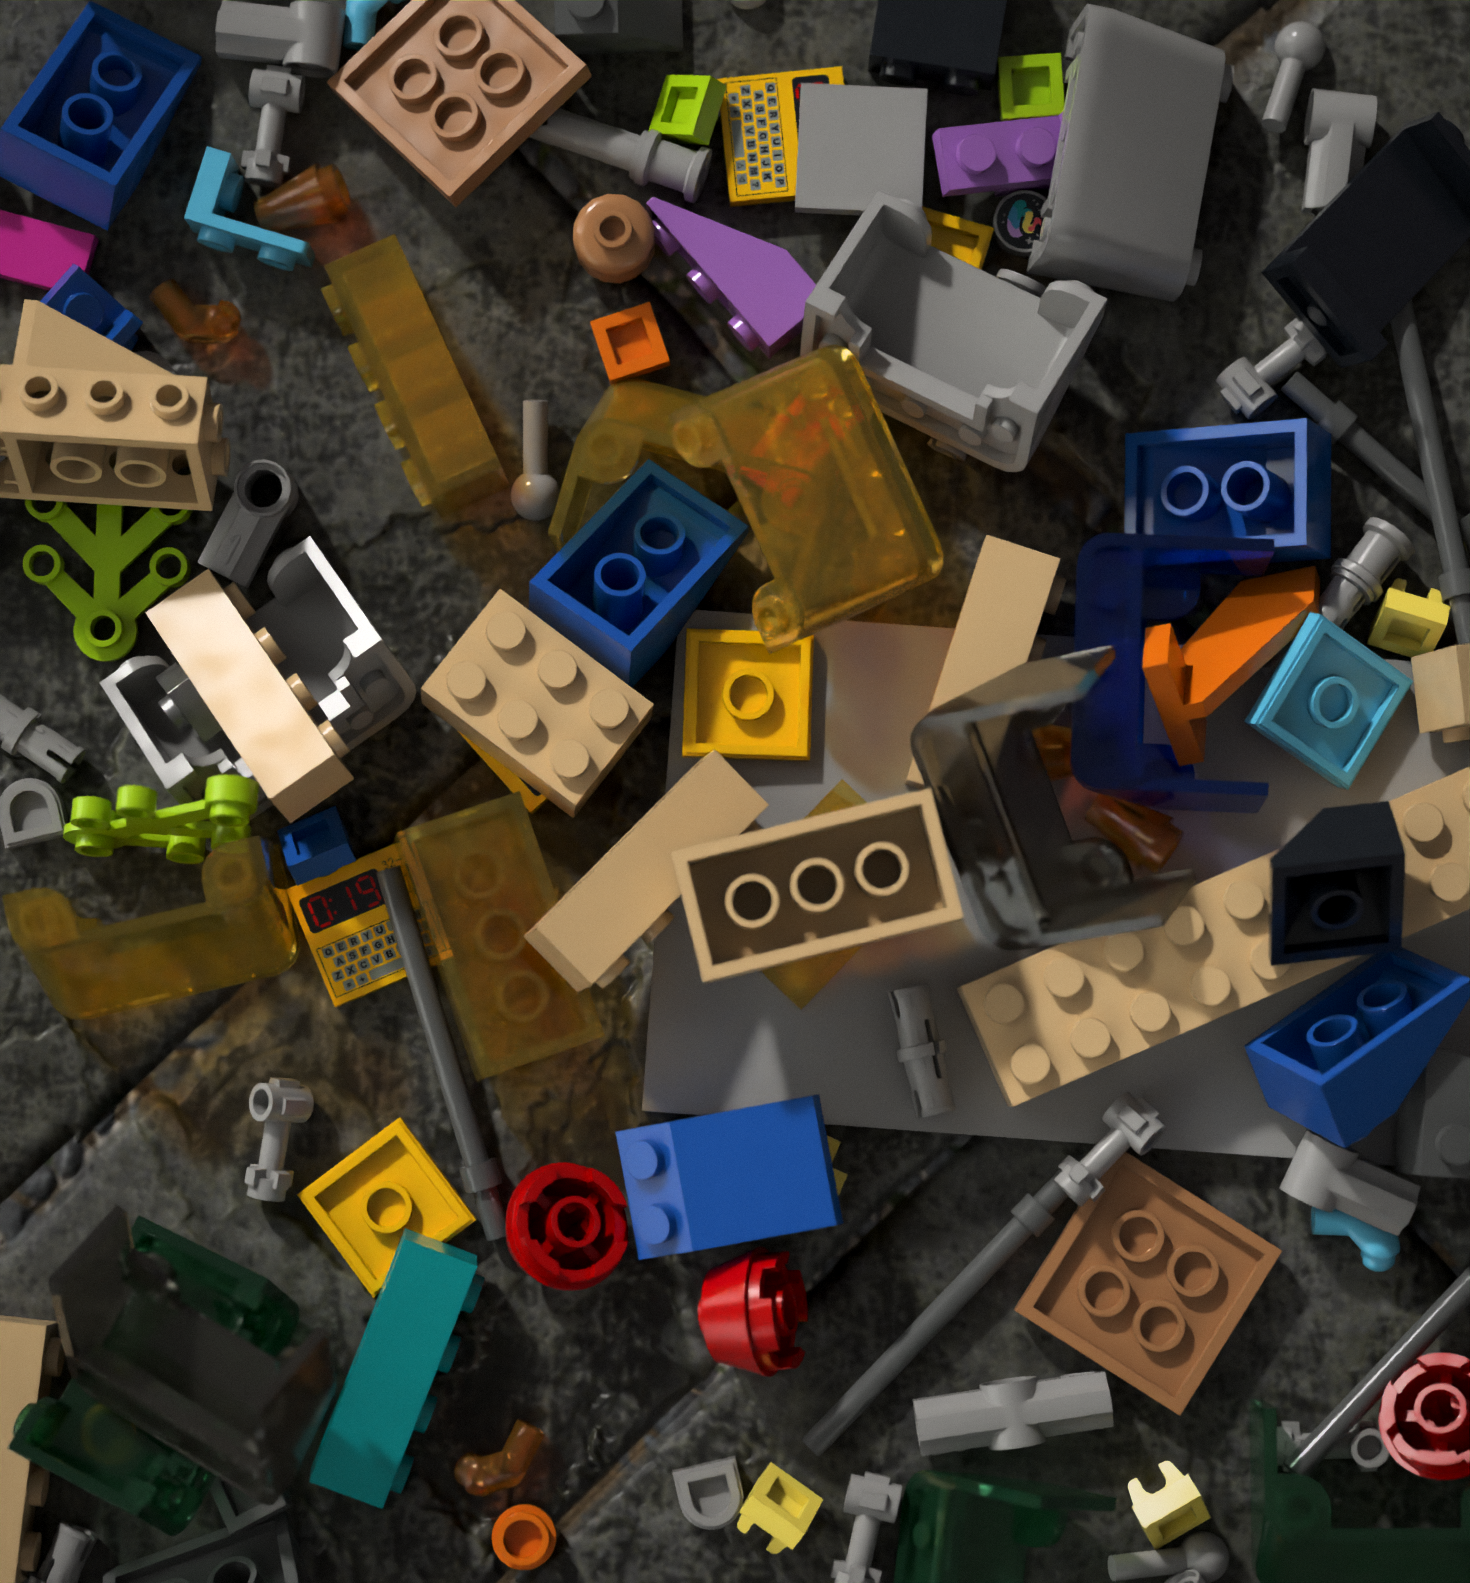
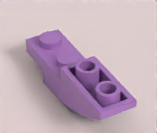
M1063 112L1056 116L938 128L932 135L942 197L994 191L995 197L1009 195L1020 190L1035 192L1050 189Z

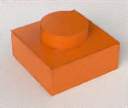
M650 301L590 321L610 385L670 366V359Z

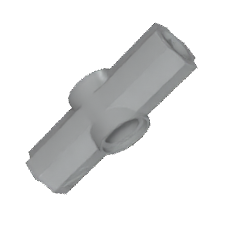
M1104 1370L1065 1374L1060 1377L1037 1380V1376L1005 1378L982 1383L979 1385L980 1389L912 1399L917 1437L922 1456H935L989 1446V1450L1017 1449L1042 1444L1047 1441L1046 1437L1114 1427L1110 1389Z

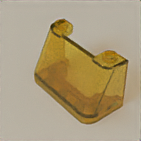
M833 344L811 351L684 405L662 417L676 450L690 465L703 468L722 461L775 580L762 585L755 592L752 600L753 620L769 654L927 584L940 574L943 567V551L940 541L863 370L854 354L845 347Z
M260 835L225 843L215 848L206 857L202 868V884L206 902L102 926L101 919L76 916L71 902L62 893L49 888H32L2 896L7 923L12 937L51 1005L61 1015L76 1020L93 1019L276 976L287 971L296 962L300 952V935L293 905L287 893L289 887L279 844Z

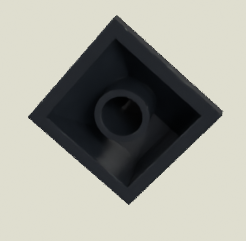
M1389 801L1323 808L1270 859L1268 957L1271 966L1402 950L1406 852Z

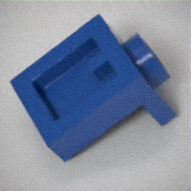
M74 263L40 301L130 351L137 343L138 336L135 332L141 327L143 322Z

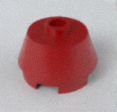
M567 1162L544 1165L522 1179L509 1200L506 1212V1242L508 1250L520 1269L545 1286L564 1291L590 1288L602 1282L615 1270L628 1246V1224L624 1209L627 1207L626 1200L617 1185L597 1169Z
M760 1246L711 1268L705 1275L701 1298L698 1303V1322L708 1351L716 1362L766 1377L774 1376L778 1370L796 1369L802 1363L805 1351L801 1347H794L798 1322L808 1321L807 1298L801 1271H788L785 1264H788L790 1254L788 1251L769 1252L766 1248Z
M1431 1353L1420 1356L1416 1359L1417 1362L1405 1370L1393 1385L1390 1381L1385 1388L1378 1415L1381 1438L1394 1460L1416 1475L1435 1480L1467 1478L1470 1476V1360L1453 1353Z

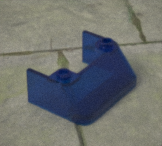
M1103 533L1091 538L1082 547L1076 565L1070 767L1073 776L1081 786L1095 793L1155 809L1236 813L1259 812L1268 797L1269 783L1195 780L1193 764L1179 766L1171 745L1143 743L1145 675L1142 663L1147 621L1171 622L1188 615L1195 607L1199 598L1200 573L1263 576L1274 553V539Z

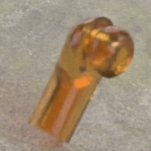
M175 279L163 282L149 296L177 335L187 343L224 344L232 340L240 329L241 313L234 303L228 300H220L218 305H194Z
M517 1419L501 1452L486 1456L469 1452L457 1461L454 1470L456 1481L465 1486L466 1492L481 1497L518 1485L523 1480L546 1433L526 1421Z

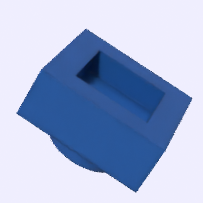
M336 806L277 830L287 867L297 886L317 877L328 876L339 868L356 861L346 826Z

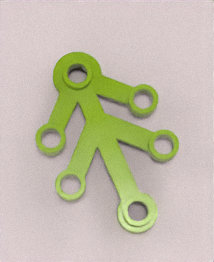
M25 499L28 512L39 521L49 523L94 570V598L64 571L65 563L63 557L58 551L48 545H36L26 552L23 558L25 574L34 582L46 585L76 617L73 628L74 638L78 647L85 655L100 662H112L123 658L132 650L137 641V619L169 588L183 585L190 576L191 565L188 558L178 549L172 547L159 549L150 560V573L122 597L121 573L172 525L184 523L191 516L193 510L181 509L176 515L169 516L163 513L162 508L152 507L123 534L124 506L97 504L95 535L67 506V502L56 501L53 510L47 513H40L36 509V500ZM40 555H51L54 559L53 570L45 576L36 575L33 567L34 561ZM167 557H177L181 562L179 574L174 578H163L159 571L160 564ZM110 618L115 623L114 635L108 640H98L94 634L96 623L101 619Z
M237 775L212 776L206 781L204 800L156 810L157 791L145 786L127 785L118 788L116 811L112 810V802L107 799L94 796L76 797L72 802L71 822L64 825L63 838L75 845L77 853L90 857H108L113 855L114 848L129 845L167 848L166 858L168 860L182 864H197L204 861L206 838H211V849L217 852L243 854L250 850L251 827L248 824L250 815L257 812L259 783L253 779Z

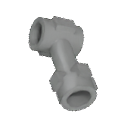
M267 65L266 70L253 69L249 84V106L262 109L255 151H243L241 167L246 170L245 181L249 184L266 188L282 187L284 175L289 176L292 160L289 156L281 155L287 112L301 113L305 96V76L294 74L292 68Z
M1295 318L1286 325L1283 332L1288 340L1254 367L1246 357H1241L1218 376L1216 382L1223 389L1220 391V396L1235 414L1241 411L1248 420L1255 418L1277 398L1278 395L1271 388L1274 382L1304 359L1314 367L1326 357L1325 349L1302 321L1299 322Z
M271 1077L269 1083H258L251 1091L249 1098L250 1113L256 1121L265 1122L259 1162L258 1164H250V1167L246 1169L244 1183L248 1184L247 1196L265 1201L282 1202L285 1201L286 1191L292 1186L294 1171L284 1168L291 1123L306 1122L310 1118L314 1106L311 1090L308 1086L301 1085L298 1080Z
M1129 1092L1122 1094L1110 1105L1102 1118V1121L1111 1130L1080 1162L1068 1155L1058 1166L1061 1172L1053 1181L1080 1207L1090 1198L1095 1202L1106 1191L1098 1180L1130 1147L1139 1155H1144L1162 1138L1167 1127L1159 1120L1161 1118L1160 1113L1142 1096L1136 1099Z
M1360 1420L1324 1459H1353L1356 1461L1360 1471L1370 1472L1377 1471L1378 1466L1387 1460L1390 1453L1383 1443L1376 1422L1373 1420ZM1281 1421V1426H1269L1267 1434L1269 1465L1282 1466L1283 1471H1289L1283 1462L1311 1433H1300L1298 1421Z
M865 1471L864 1476L851 1474L843 1512L856 1516L846 1560L834 1559L831 1577L835 1578L834 1583H880L882 1570L871 1566L881 1521L895 1522L902 1491V1485L891 1483L889 1476Z

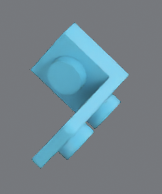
M207 146L184 216L191 230L198 233L197 241L207 247L227 253H233L235 245L258 251L257 259L282 270L293 271L295 263L312 267L316 255L310 243L224 217L226 211L235 212L238 207L244 186V176L238 175L240 168L231 153Z

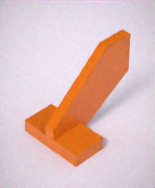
M1316 566L1241 581L1181 649L1171 623L1146 628L1142 669L1179 766L1204 762L1206 717L1296 636L1310 612L1319 614L1320 578Z

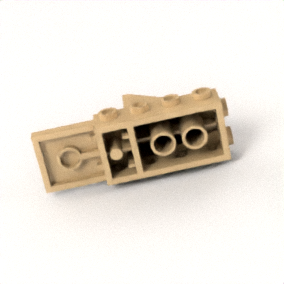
M24 299L13 365L0 364V456H6L0 462V498L213 511L217 477L228 475L231 450L229 438L222 437L223 407L221 403H213L208 377L174 375L42 302ZM184 467H190L191 474L180 475L177 472Z

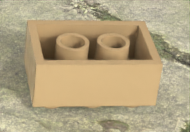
M502 589L497 591L421 687V699L424 706L572 818L577 815L650 721L654 707L652 702Z

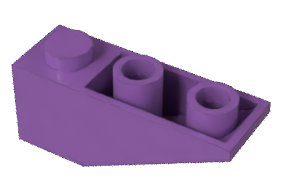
M652 197L646 202V209L655 228V243L669 257L676 251L692 268L686 274L691 285L707 303L711 304L716 299L722 303L733 316L727 322L728 327L747 350L752 352L758 346L768 358H771L802 332L805 301L816 284L786 249L658 198Z

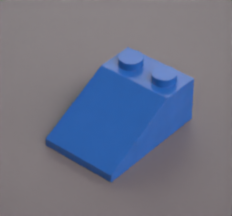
M90 0L0 128V177L108 231L137 188L201 65L202 56Z
M1308 418L1125 433L1124 558L1128 560L1252 563L1331 559V433Z
M648 459L530 580L529 610L633 688L669 649L747 536L749 526Z
M1403 947L1401 951L1374 954L1244 1045L1268 1107L1343 1148H1347L1352 1143L1364 1139L1372 1132L1373 1128L1393 1115L1407 1096L1470 999V978Z
M819 1094L616 1131L639 1260L693 1252L843 1224Z

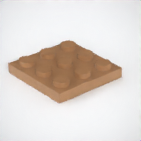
M411 0L343 65L327 83L337 97L451 204L457 207L586 83L592 75L587 65L515 0Z
M1125 1152L1098 1180L1106 1191L1095 1202L1090 1198L1082 1207L1078 1205L1014 1310L1180 1416L1282 1253V1250Z

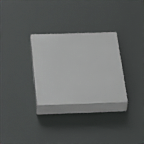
M801 83L795 213L861 216L878 190L897 199L910 200L922 208L927 89Z

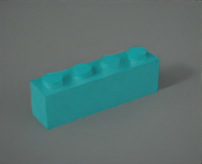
M404 1229L314 1458L309 1482L383 1509L389 1491L401 1494L414 1457L404 1454L413 1430L422 1434L425 1433L437 1402L436 1396L428 1394L437 1370L448 1374L461 1341V1337L451 1334L460 1310L472 1313L484 1283L485 1277L475 1274L478 1267L477 1255L409 1229Z

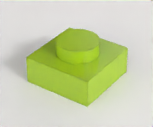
M1061 53L998 57L996 67L1001 121L1056 116L1063 112L1065 99Z
M666 75L649 131L651 129L660 131L664 140L675 144L709 145L727 86L712 76Z

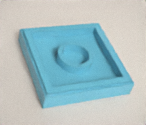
M1310 612L1244 722L1335 786L1349 790L1412 685L1413 680L1323 615Z

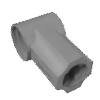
M222 0L217 14L215 29L216 54L219 58L282 65V67L292 68L294 74L306 77L331 78L339 69L346 12L332 4L308 0L294 1L290 3V7Z
M1312 89L1304 127V145H1309L1302 213L1316 217L1363 168L1365 152H1369L1374 135L1377 114L1376 96Z
M266 459L254 460L244 465L236 476L234 492L197 563L249 588L281 524L296 508L299 492L298 485L293 476L276 462ZM264 475L278 476L282 483V493L278 501L269 507L261 508L255 506L251 495L253 484Z
M1306 1129L1280 1185V1189L1290 1196L1320 1210L1332 1213L1335 1208L1378 1229L1399 1236L1402 1229L1408 1225L1416 1209L1421 1186L1411 1179L1359 1157V1152L1350 1146L1343 1148L1312 1130Z

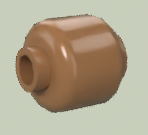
M606 194L592 199L580 210L573 224V244L580 265L590 276L603 282L623 283L636 278L648 268L655 254V228L650 214L639 201L626 195Z

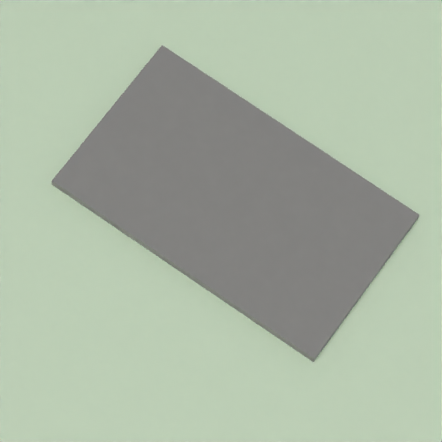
M695 610L677 636L665 794L701 759L682 757L685 639L687 628L814 633L810 761L725 759L769 804L755 819L762 829L921 790L905 785V781L955 628ZM1036 634V636L1047 639L1035 676L1023 673L1016 697L1026 699L1027 703L1016 736L1004 733L996 756L1007 761L996 797L984 794L982 803L976 808L933 794L964 918L959 922L704 985L682 895H680L667 908L675 916L674 919L654 939L642 1111L706 1115L819 1094L824 1123L829 1125L1097 1144L1111 1130L1102 1121L1106 1110L1118 1097L1129 1092L1136 1099L1142 1096L1160 1113L1161 1118L1159 1120L1167 1127L1166 1132L1153 1148L1293 1158L1308 1128L1268 1107L1244 1045L1374 954L1360 956L1014 1107L1007 1106L956 988L1280 849L1323 808L1391 801L1470 766V741L1443 743L1442 731L1420 734L1413 681L1349 790L1339 788L1244 722L1269 681L1262 673L1261 667L1206 717L1204 762L1179 766L1142 669L1144 642ZM1384 659L1413 680L1411 661ZM1470 909L1402 938V947L1470 978ZM928 984L940 1040L946 1039L948 1052L943 1053L956 1110L916 1119L904 1062L898 1063L896 1050L901 1049L895 1016L887 992ZM1470 999L1438 1046L1439 1048L1469 1058ZM1398 1109L1393 1115L1373 1128L1367 1137L1350 1145L1351 1148L1359 1152V1157L1377 1165L1395 1166Z

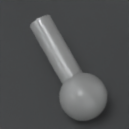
M1303 21L1293 22L1285 26L1276 38L1275 54L1281 65L1261 122L1262 126L1270 132L1282 133L1286 130L1305 71L1313 69L1323 58L1325 52L1324 37L1321 31L1311 23Z
M523 400V474L515 480L510 493L511 503L515 511L523 518L532 521H540L550 517L557 510L561 500L559 485L548 474V400Z
M1199 1531L1188 1535L1179 1547L1110 1555L1108 1557V1572L1112 1581L1171 1575L1187 1569H1195L1206 1583H1211L1218 1580L1225 1573L1229 1564V1552L1226 1544L1220 1537L1211 1532Z

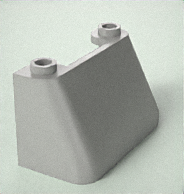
M1086 4L1069 30L1064 60L1072 61V63L1066 70L1064 82L1068 83L1049 195L1041 211V218L1044 219L1039 241L1033 240L1027 273L1065 281L1077 280L1090 286L1174 302L1181 295L1185 285L1195 286L1202 263V249L1194 248L1218 104L1219 102L1226 103L1234 78V65L1225 64V51L1112 8Z
M878 190L805 301L800 349L802 364L815 379L982 462L1006 472L1024 470L1044 436L1104 316L1107 298L1095 293L1088 285L1077 280H1057L1049 283L1041 298L932 247V229L922 208L910 200L897 199Z
M311 536L296 546L281 552L274 560L267 576L268 586L275 595V598L256 610V613L246 620L255 633L266 627L280 646L287 659L279 663L278 667L286 679L297 673L310 690L318 705L309 712L318 726L328 719L348 748L352 750L398 718L409 708L415 699V684ZM136 656L125 661L117 671L99 682L165 788L180 805L204 800L206 781L212 776L237 775L257 781L223 729L204 742L192 725L181 733L161 708L158 702L168 694L155 677L170 667L165 660L158 656ZM260 784L257 812L250 815V820L273 805Z

